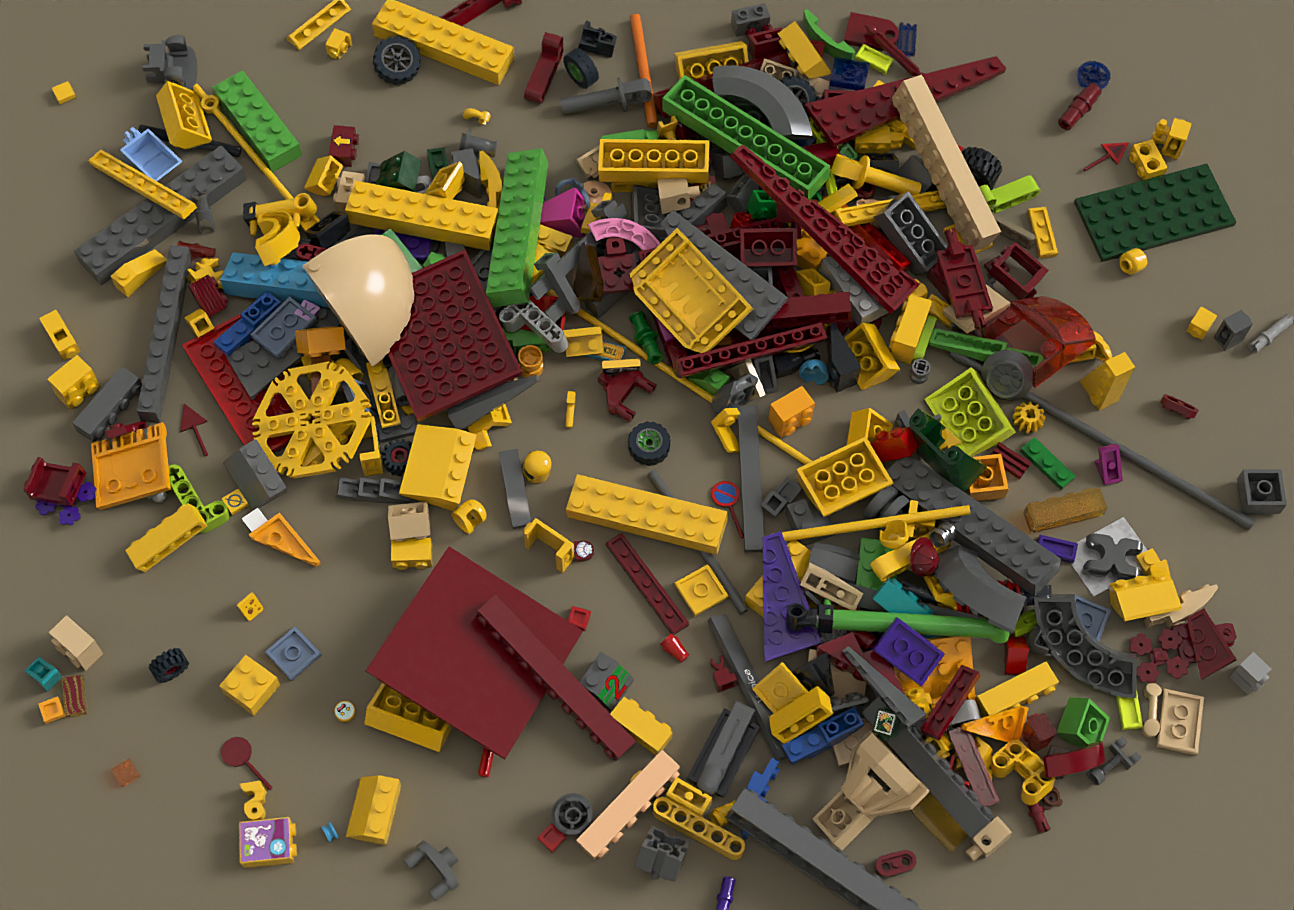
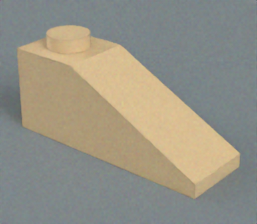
M809 563L800 583L801 586L850 610L856 609L863 595L859 590L812 563Z

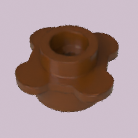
M1055 787L1042 798L1043 807L1046 810H1050L1054 806L1060 807L1063 803L1058 789Z

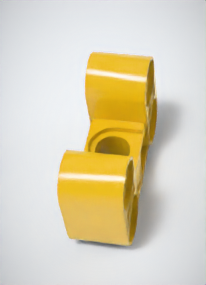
M1012 740L994 754L991 764L993 776L1004 778L1015 770L1025 779L1021 792V800L1025 804L1034 805L1053 789L1055 777L1046 778L1044 762L1021 741Z

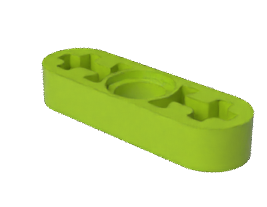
M928 315L912 362L924 358L937 317Z

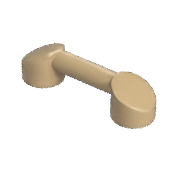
M1149 683L1144 688V695L1149 699L1148 720L1143 725L1142 734L1147 738H1154L1160 730V724L1156 718L1157 698L1162 693V689L1155 683Z

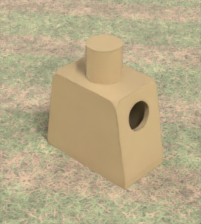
M686 178L657 179L662 214L670 213L672 210L678 211L689 208L690 198L700 197L699 186L688 187Z
M997 816L972 838L973 846L966 851V854L972 861H975L981 855L987 858L1010 838L1011 830ZM988 840L990 844L984 845L982 841Z

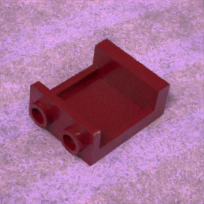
M38 457L32 465L28 480L24 483V492L33 500L72 507L87 473L79 463H72L71 467L46 463L43 458Z

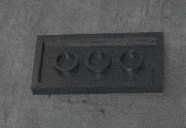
M723 709L687 777L688 781L696 785L698 784L700 775L731 711ZM750 722L715 793L717 796L724 798L760 730L759 725Z

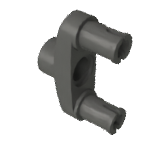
M423 840L414 851L403 858V861L411 869L424 858L430 860L443 879L428 891L431 897L437 901L449 890L453 891L459 886L450 868L458 862V859L448 847H445L438 853L430 844Z

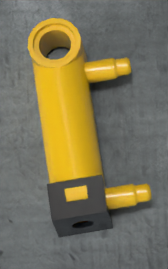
M300 193L293 199L260 205L256 202L243 204V220L250 227V235L256 236L257 227H259L258 215L270 211H286L293 217V221L298 229L300 216L302 215L305 218L312 217L317 212V205L307 193Z

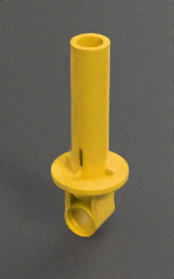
M837 154L830 170L834 175L852 179L854 189H860L864 182L900 194L909 191L911 195L920 194L921 183L870 167V158L866 155L862 156L859 161Z

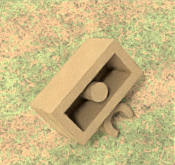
M348 171L342 172L341 178L339 177L337 181L338 192L334 193L333 203L336 204L337 211L345 212L354 182H365L364 174Z

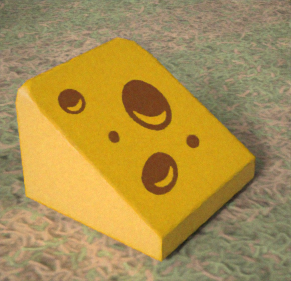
M253 592L237 604L240 613L248 621H251L264 609Z

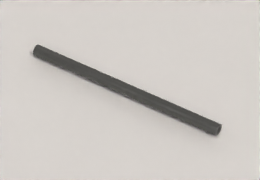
M652 470L649 472L648 476L659 493L663 496L674 498L657 471ZM698 550L729 595L730 600L740 615L746 613L749 610L714 556L711 553Z

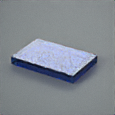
M836 57L829 86L855 91L865 89L869 63Z

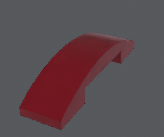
M1103 741L1090 743L1084 748L1070 752L1055 753L1043 757L1046 778L1073 774L1103 764L1105 762Z

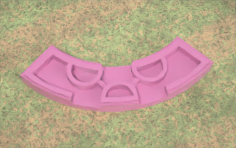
M607 218L587 224L596 241L607 237H621L633 242L642 251L660 245V242L649 230L630 220Z

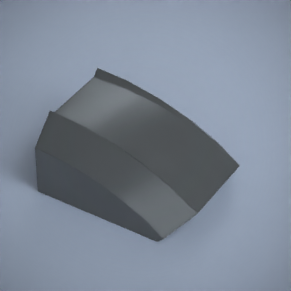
M751 373L744 374L729 384L722 386L714 394L711 408L719 414L724 408H737L748 403L758 382V377Z
M816 542L812 547L809 563L830 572L844 582L855 584L860 557L858 552Z

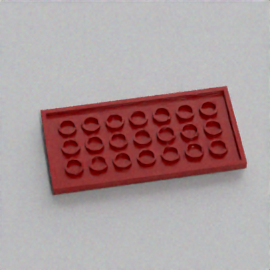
M239 314L214 327V329L199 338L195 337L182 344V347L244 446L253 441L254 438H257L252 432H257L260 427L255 428L252 426L253 418L268 388L266 390L263 389L255 396V399L251 400L225 354L214 346V341L241 319ZM283 375L282 377H280V378H278V379H279L280 381L284 380V379H285V375ZM277 393L273 396L266 410V416H277L293 413L294 411L282 394ZM311 416V419L308 420V422L312 423V420H314L315 418ZM293 434L268 438L267 444L272 452L275 453L288 445Z

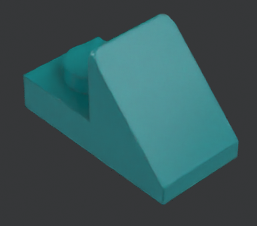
M38 657L24 670L47 692L62 678L59 671L41 657Z

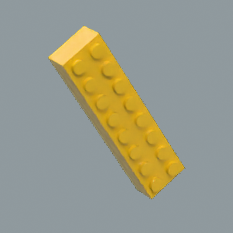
M386 0L372 22L375 37L385 40L391 36L392 38H396V36H401L403 39L407 38L410 43L413 42L415 44V48H418L420 55L496 85L501 83L514 61L513 46L396 0Z
M360 181L354 182L345 208V213L351 224L382 230L391 228L393 232L446 241L490 251L498 218V208Z
M579 474L576 476L566 507L568 518L715 555L718 554L728 520L727 511Z

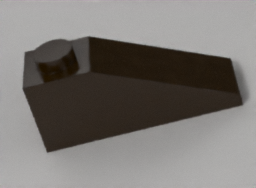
M582 242L573 291L580 301L601 302L604 282L596 248Z

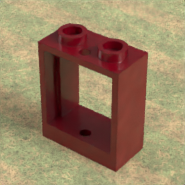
M1015 242L1011 247L1007 245L1000 253L1002 255L1001 258L996 257L990 264L992 268L988 273L1022 301L1049 270ZM1009 256L1033 275L1032 279L1025 286H1022L1000 267Z

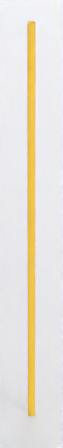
M552 289L545 293L548 296L558 297L557 293ZM581 308L575 313L595 327L601 326L604 333L647 360L648 356L642 348ZM662 361L654 364V366L712 403V394L686 377L677 378L671 367ZM758 425V434L804 465L812 462L811 459Z

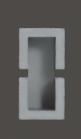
M1253 652L1229 678L1248 695L1252 690L1256 692L1270 678L1267 674L1272 669Z

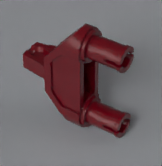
M629 370L617 373L615 376H609L602 372L598 377V383L604 386L603 389L606 391L608 412L611 415L617 414L629 423L632 421L631 418L634 419L636 412L625 407L622 403L635 387L638 386L651 395L655 391L657 384L643 377V373L639 370Z

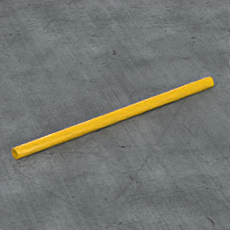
M965 505L786 531L782 532L785 542L882 528L886 527V523L892 520H903L910 524L970 515V507Z

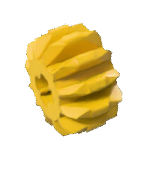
M1031 401L1028 405L1023 402L1015 408L1012 418L1015 420L1014 426H1020L1019 432L1024 429L1026 434L1030 430L1035 433L1043 427L1046 417L1043 415L1044 409H1038L1039 403L1033 406Z

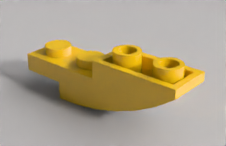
M479 151L480 159H478V166L481 172L479 175L481 184H484L489 197L487 206L498 208L499 212L504 179L491 158L484 151Z
M383 359L373 367L370 363H366L382 429L400 425L401 422L387 368H384Z

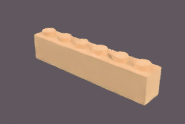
M661 750L576 840L577 844L594 860L597 857L601 859L609 851L607 847L612 841L614 843L618 842L623 836L622 831L626 827L631 828L638 820L636 816L641 811L645 813L652 805L650 801L655 796L659 798L665 792L664 786L669 781L673 783L675 778L679 777L680 766Z

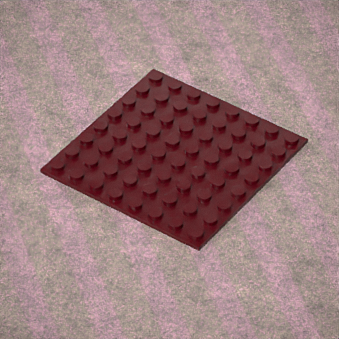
M448 546L365 672L505 760L547 692V689L543 684L540 686L533 679L534 675L529 670L525 671L520 666V660L515 655L511 656L505 650L506 646L501 640L498 642L491 635L492 631L487 626L483 627L479 623L477 611L496 594L562 664H564L583 631Z

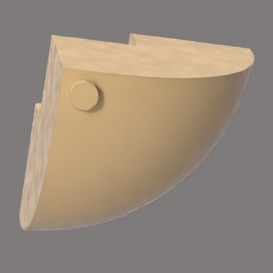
M363 235L345 240L328 248L304 264L303 268L317 292L373 367L390 352V348L395 341H399L401 332L409 322L411 307L414 303L413 275L404 253L393 239L383 235Z

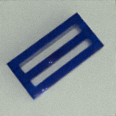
M900 23L898 49L901 50L902 34L903 30H906L905 51L902 52L907 56H915L917 24L910 26V23L906 25ZM912 31L911 51H908L909 33Z

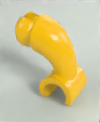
M473 108L465 109L463 111L464 114H462L466 120L473 117L479 118L478 122L482 125L486 124L490 119L489 112H480Z

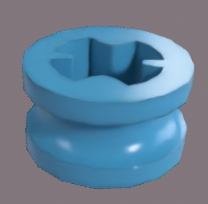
M330 821L327 826H321L329 843L332 842L333 838H339Z

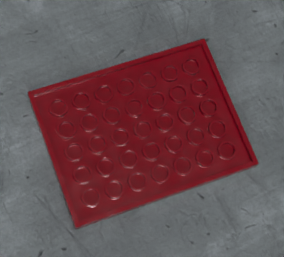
M465 249L411 273L413 275L414 303L410 311L411 316L407 326L404 327L400 334L399 341H395L391 346L388 355L418 422L523 375Z

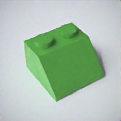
M1069 697L1058 726L1057 734L1067 743L1084 748L1087 744L1103 740L1110 717L1089 698Z

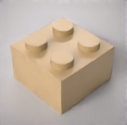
M428 502L388 507L391 540L405 541L407 538L412 537L424 539L430 535Z
M67 615L49 631L53 638L51 642L56 646L55 648L63 656L66 655L76 668L81 666L86 671L103 655L96 641Z

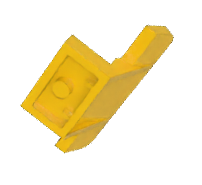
M506 404L468 427L470 433L477 435L474 444L477 450L481 451L492 446L487 433L488 429L492 426L508 427L512 423Z

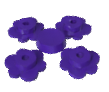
M91 482L84 483V485H81L76 498L80 499L81 502L93 500L96 487ZM37 500L38 504H36L35 508L39 510L41 515H46L48 512H53L57 504ZM61 505L64 509L59 512L60 524L73 525L74 521H78L81 518L78 507Z

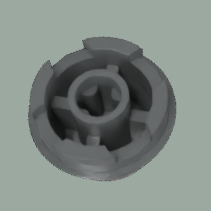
M575 793L560 797L552 809V821L555 827L560 832L568 835H576L585 831L593 818V809L590 802L584 796Z

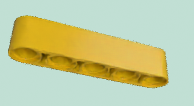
M927 533V534H925V535H923V536H921V537H926V538L929 539V533ZM917 539L878 557L870 564V567L881 582L908 570L910 566L908 556L911 553L912 545ZM948 542L943 548L935 546L934 548L937 553L947 550L952 544Z
M659 797L654 801L653 815L657 820L729 859L738 860L743 856L745 843L740 837L668 798ZM664 805L668 810L661 813L656 808ZM683 815L686 820L680 823L675 820V817ZM701 825L704 830L698 833L694 831L693 827ZM713 835H720L722 841L714 842L711 837ZM736 844L741 850L739 852H732L730 846Z

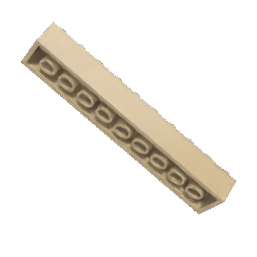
M922 75L903 80L892 97L893 104L898 109L900 118L905 123L908 134L913 139L916 150L921 155L924 166L928 169L931 180L936 185L939 196L944 201L947 212L952 217L955 228L963 239V244L965 246L973 245L975 251L989 246L1001 233V230Z

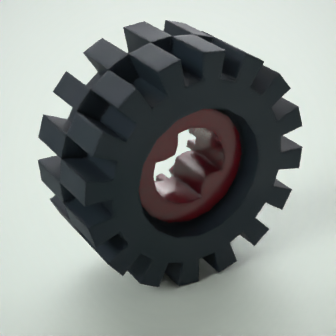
M395 439V443L391 440L389 441V446L387 444L384 446L385 450H382V460L388 472L391 471V474L394 476L395 473L401 476V473H404L411 442L407 441L406 443L405 439H401V442H399L398 439ZM397 454H402L403 460H396Z
M173 648V650L169 649L167 652H162V655L156 656V659H153L152 663L149 664V670L157 682L165 683L168 680H173V677H178V674L183 673L188 668L189 662L180 648Z

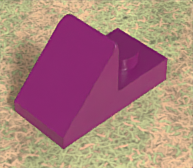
M1115 443L1098 448L1099 459L1094 461L1103 484L1109 485L1123 481L1119 445Z

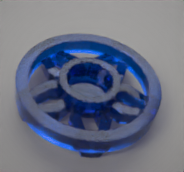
M1088 61L1079 67L1077 79L1081 87L1086 88L1090 83H1097L1099 88L1103 89L1109 83L1110 71L1100 62Z

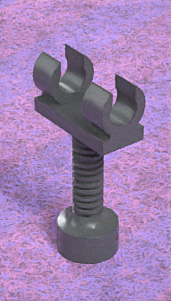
M1122 736L1109 747V750L1115 756L1101 768L1097 769L1094 767L1087 775L1091 782L1098 786L1105 781L1104 775L1120 762L1128 770L1142 757L1137 752L1129 758L1124 754L1121 748L1126 745L1127 741Z

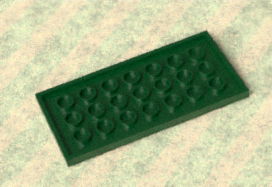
M1207 163L1079 197L1074 201L1101 262L1121 257L1123 253L1134 248L1144 251L1232 227L1236 224V220Z

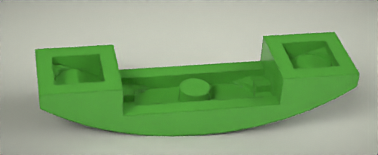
M805 9L803 25L811 40L825 42L824 52L843 62L853 63L856 51L844 41L837 44L818 27L819 19L808 9Z

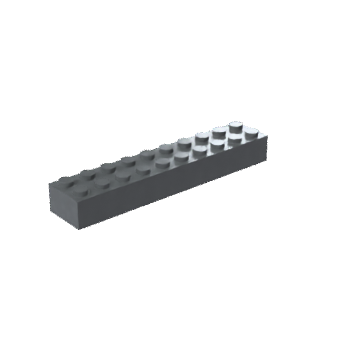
M219 146L165 186L194 202L191 199L192 194L199 191L207 192L208 206H211L246 181L247 178L244 168L222 146ZM147 198L74 252L80 264L102 286L111 279V275L122 265L146 254L196 217L195 212L193 211L185 219H182Z
M913 456L898 459L887 470L893 481L892 486L898 490L897 497L904 495L909 500L918 501L917 512L969 505L970 515L937 519L935 527L938 528L943 522L951 523L957 533L955 539H953L965 548L978 552V558L1035 597L1059 572L1060 558Z
M744 788L725 816L727 820L858 910H922L918 907L917 902L901 896L898 889L893 886L888 887L882 883L883 880L879 876L866 872L863 865L858 862L853 863L847 859V855L844 852L831 848L825 839L812 835V831L809 828L796 824L790 815L780 813L776 810L777 808L774 804L768 801L764 802L751 789L747 790Z

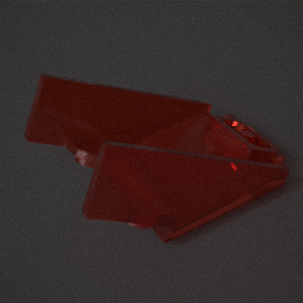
M1045 296L1010 301V307L986 323L987 326H983L982 338L995 340L1024 319L1048 339L1040 348V353L1045 359L1033 368L1032 386L1035 388L1096 342L1093 329L1078 311L1059 300Z

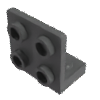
M853 692L846 694V698L838 699V697L830 698L833 714L827 717L825 721L855 707L861 719L866 718L862 712L865 710L864 703L869 702L868 697Z

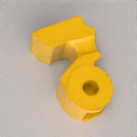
M262 782L241 783L240 786L247 796L254 795V798L244 804L245 814L250 821L264 820L266 811L262 804L265 803L267 791L263 787Z

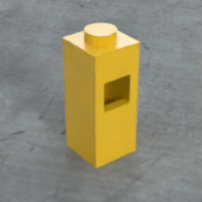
M57 310L39 318L63 361L74 357L80 352Z

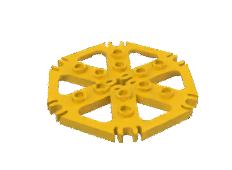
M328 361L287 369L290 371L291 376L284 371V380L280 381L277 377L275 378L277 386L273 381L271 382L253 418L252 426L260 428L257 432L252 433L257 437L254 440L257 439L275 470L283 475L284 471L288 469L286 475L296 479L336 472L333 464L340 470V460L343 459L346 463H349V459L346 457L347 454L350 459L353 458L371 421L370 417L372 414L369 411L364 412L366 408L371 407V404L355 379L343 366L340 365L339 369L335 371L337 365ZM320 372L321 378L311 399H309L298 384L297 378L303 374ZM342 381L346 382L355 394L354 400L330 406ZM277 393L282 394L294 412L271 417L266 416V410L273 396ZM311 416L315 418L314 420H312V423L308 422V420L311 419ZM356 422V428L346 445H341L329 428ZM293 434L283 455L276 457L268 446L267 439ZM314 440L324 454L325 460L321 464L302 467L301 464Z

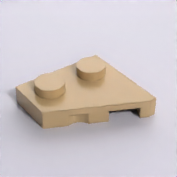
M751 360L724 370L727 375L731 374L735 379L749 373L758 377ZM759 378L749 401L766 395Z

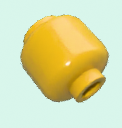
M1138 248L1131 249L1120 257V268L1129 275L1136 274L1147 266V257Z

